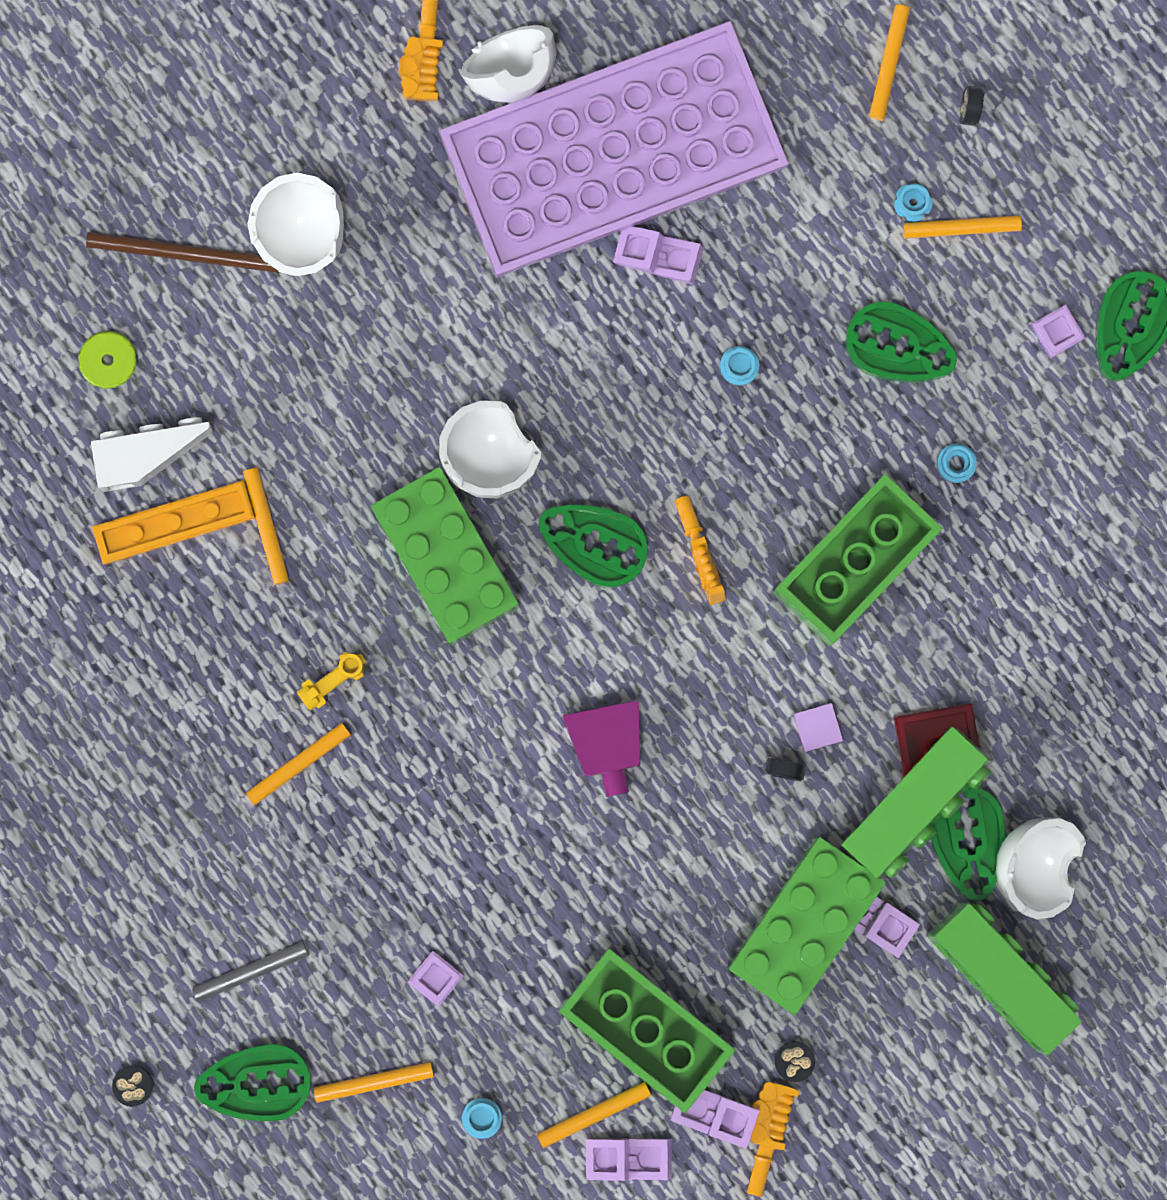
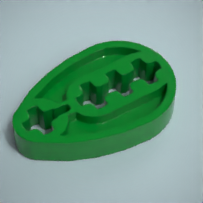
M1135 271L1124 274L1110 285L1103 296L1097 316L1095 351L1101 374L1107 380L1113 382L1123 381L1141 369L1158 352L1167 339V282L1153 273ZM1146 282H1150L1152 284L1151 291L1156 293V297L1150 296L1144 304V309L1149 311V315L1143 314L1138 319L1137 327L1142 329V332H1136L1132 337L1126 335L1127 328L1122 326V321L1129 322L1134 315V310L1129 308V303L1136 304L1140 300L1141 292L1136 290V287H1142ZM1122 345H1125L1126 349L1122 362L1128 365L1127 369L1121 368L1117 373L1111 371L1112 364L1107 359L1108 357L1114 358L1121 350Z
M876 302L863 307L852 318L846 331L845 345L850 360L860 371L869 376L902 383L928 382L947 377L954 370L957 363L956 352L942 333L915 312L892 302ZM864 323H868L871 325L870 332L880 335L883 330H887L890 332L889 339L894 342H898L901 337H905L908 339L907 346L912 348V352H905L900 357L895 355L896 348L892 345H886L883 350L878 349V341L873 338H868L865 343H861L858 341L859 334L854 332V328H862ZM938 350L945 353L944 359L949 362V366L942 365L939 370H934L932 368L933 362L927 357L921 356L919 352L935 355Z
M591 505L552 507L545 510L540 516L539 532L550 550L566 567L593 585L602 588H618L633 581L642 571L648 552L646 537L640 526L628 516L610 509ZM557 515H561L564 517L563 524L568 529L575 531L576 534L571 535L567 532L558 531L553 536L549 534L550 526L545 524L548 518L554 520ZM593 531L600 534L599 541L608 545L610 540H615L618 542L616 547L618 551L626 553L628 548L634 549V557L640 561L637 566L630 564L627 569H623L620 567V558L612 556L609 561H606L602 558L603 551L599 548H594L591 553L584 550L586 543L580 539L583 535L590 536Z
M969 787L964 792V797L972 799L973 806L967 808V815L969 818H975L977 821V826L971 827L970 832L972 838H979L980 846L974 847V854L968 855L966 849L959 848L958 842L965 839L963 829H956L955 821L961 820L959 809L951 818L945 819L942 816L933 825L937 833L930 840L937 860L950 882L967 899L979 901L989 897L996 885L997 855L1002 843L1006 839L1004 815L996 799L981 788L976 790ZM972 861L975 863L979 877H986L987 885L981 886L980 894H975L973 888H966L965 880H969L972 877Z
M282 1044L260 1045L233 1053L213 1064L196 1079L194 1093L202 1104L221 1114L251 1121H279L294 1115L305 1104L311 1090V1073L305 1059L294 1049ZM289 1069H295L297 1076L304 1077V1083L297 1086L296 1093L290 1092L289 1085L279 1086L276 1094H271L269 1087H261L257 1090V1095L255 1096L250 1094L249 1089L242 1088V1081L248 1080L249 1073H255L258 1080H264L268 1078L269 1071H275L276 1077L284 1078L288 1076ZM210 1076L215 1077L216 1082L219 1084L234 1085L233 1089H225L218 1092L217 1099H211L209 1093L202 1091V1085L209 1083Z

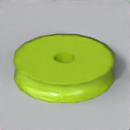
M113 331L98 332L90 336L81 346L78 356L79 369L83 377L93 386L103 389L116 388L126 383L133 375L137 364L136 351L131 341L122 334ZM110 355L113 357V363L106 366L103 364V358Z

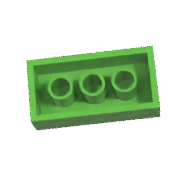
M440 467L371 505L375 516L450 647L519 608L516 598Z
M884 474L776 587L773 594L831 647L943 528Z
M952 726L845 840L842 846L876 878H884L886 875L890 878L892 876L895 877L909 863L910 859L906 854L915 845L917 848H922L937 833L933 825L942 816L945 819L951 818L965 803L960 796L969 787L977 790L992 774V771L987 767L993 761L958 728Z
M816 837L728 965V970L795 1016L886 882L876 878L866 868L821 837Z
M959 903L926 937L1036 1052L1048 1056L1082 1023V1020L1075 1014L1079 1007L1064 992L1059 993L1057 990L1054 992L1047 985L1051 978L1035 962L1032 964L1029 961L1026 963L1019 956L1023 949L1008 933L998 934L992 928L991 924L995 920L980 904Z
M609 948L559 1009V1013L685 1114L735 1052L733 1047Z

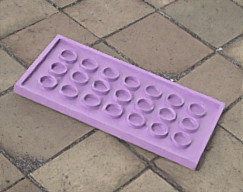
M731 21L439 130L444 148L496 278L788 167V161Z

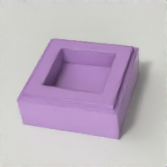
M1067 305L1031 324L1050 359L1086 339Z
M832 703L793 714L804 753L843 741Z
M432 951L409 979L408 983L439 1007L464 975L436 952Z

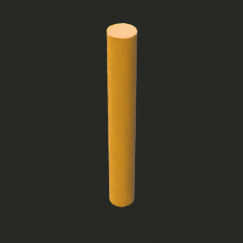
M895 5L869 118L884 121L910 12L908 6Z
M1020 215L903 223L904 239L1022 230Z
M258 468L245 470L243 475L274 585L289 582Z
M340 723L247 791L246 795L254 805L258 804L351 736L344 724Z
M431 1062L313 1087L316 1103L434 1078Z
M644 1081L537 1133V1137L542 1147L546 1148L650 1097L651 1094Z

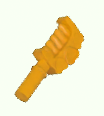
M422 0L419 38L410 37L408 39L407 46L404 49V56L400 59L399 76L402 79L403 97L407 100L438 101L437 88L434 84L438 81L435 76L438 74L436 66L439 64V59L437 57L440 55L443 41L435 39L438 0Z
M680 497L674 502L685 530V536L691 538L690 551L701 580L702 589L705 591L710 606L726 601L724 588L721 585L714 562L712 563L705 536L701 537L700 535L703 528L699 525L690 497Z
M766 1081L762 1085V1090L757 1094L759 1099L752 1102L751 1107L760 1111L750 1141L759 1144L757 1155L754 1156L756 1159L747 1193L762 1197L770 1165L773 1162L774 1149H785L786 1144L782 1143V1141L784 1140L783 1133L787 1130L785 1123L789 1121L787 1114H790L792 1111L790 1105L794 1103L793 1096L798 1097L800 1091Z

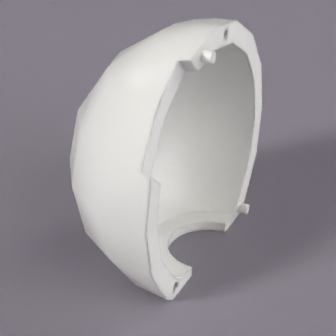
M541 25L522 26L500 33L483 43L479 41L478 46L472 49L473 54L464 62L462 69H458L470 89L487 100L514 103L529 98L545 85L554 69L557 51L553 33L550 28Z
M302 173L278 176L261 188L251 204L248 219L251 244L255 246L262 259L280 273L301 276L318 272L337 258L342 246L344 220L342 203L338 193L316 176Z
M478 401L460 408L447 420L439 440L440 461L450 480L461 490L480 498L498 499L517 492L531 479L541 459V452L533 440L529 441L525 438L516 423L515 415L507 404L502 401Z
M1045 817L1031 819L1018 826L1002 843L996 863L998 885L1009 903L1022 914L1034 919L1051 918L1070 906L1075 888L1068 881V866L1075 857H1082L1083 849L1086 845L1084 836L1073 823L1061 818Z

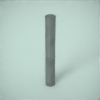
M302 941L192 988V991L199 1003L308 957L309 954Z

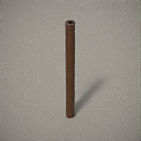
M88 232L86 238V248L280 273L258 254Z

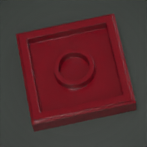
M972 703L893 717L904 777L952 726L958 728L980 749Z

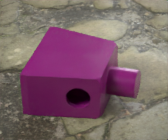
M638 701L563 715L565 727L585 777L601 774L606 797L629 793L625 769L640 766Z

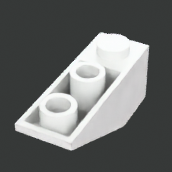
M195 417L178 421L179 427L163 429L162 424H151L140 427V433L124 436V431L122 430L101 433V440L91 441L98 488L102 492L144 485L212 434L213 428L209 422L202 423V418Z

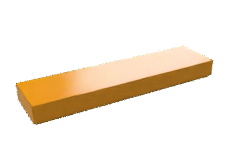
M240 481L92 526L102 563L107 565L254 520L255 515L245 482Z

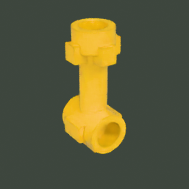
M344 652L339 656V666L315 684L310 679L301 684L302 688L297 691V694L310 711L315 707L320 709L327 703L324 696L347 679L359 681L364 677V665L367 661L362 654L355 655Z

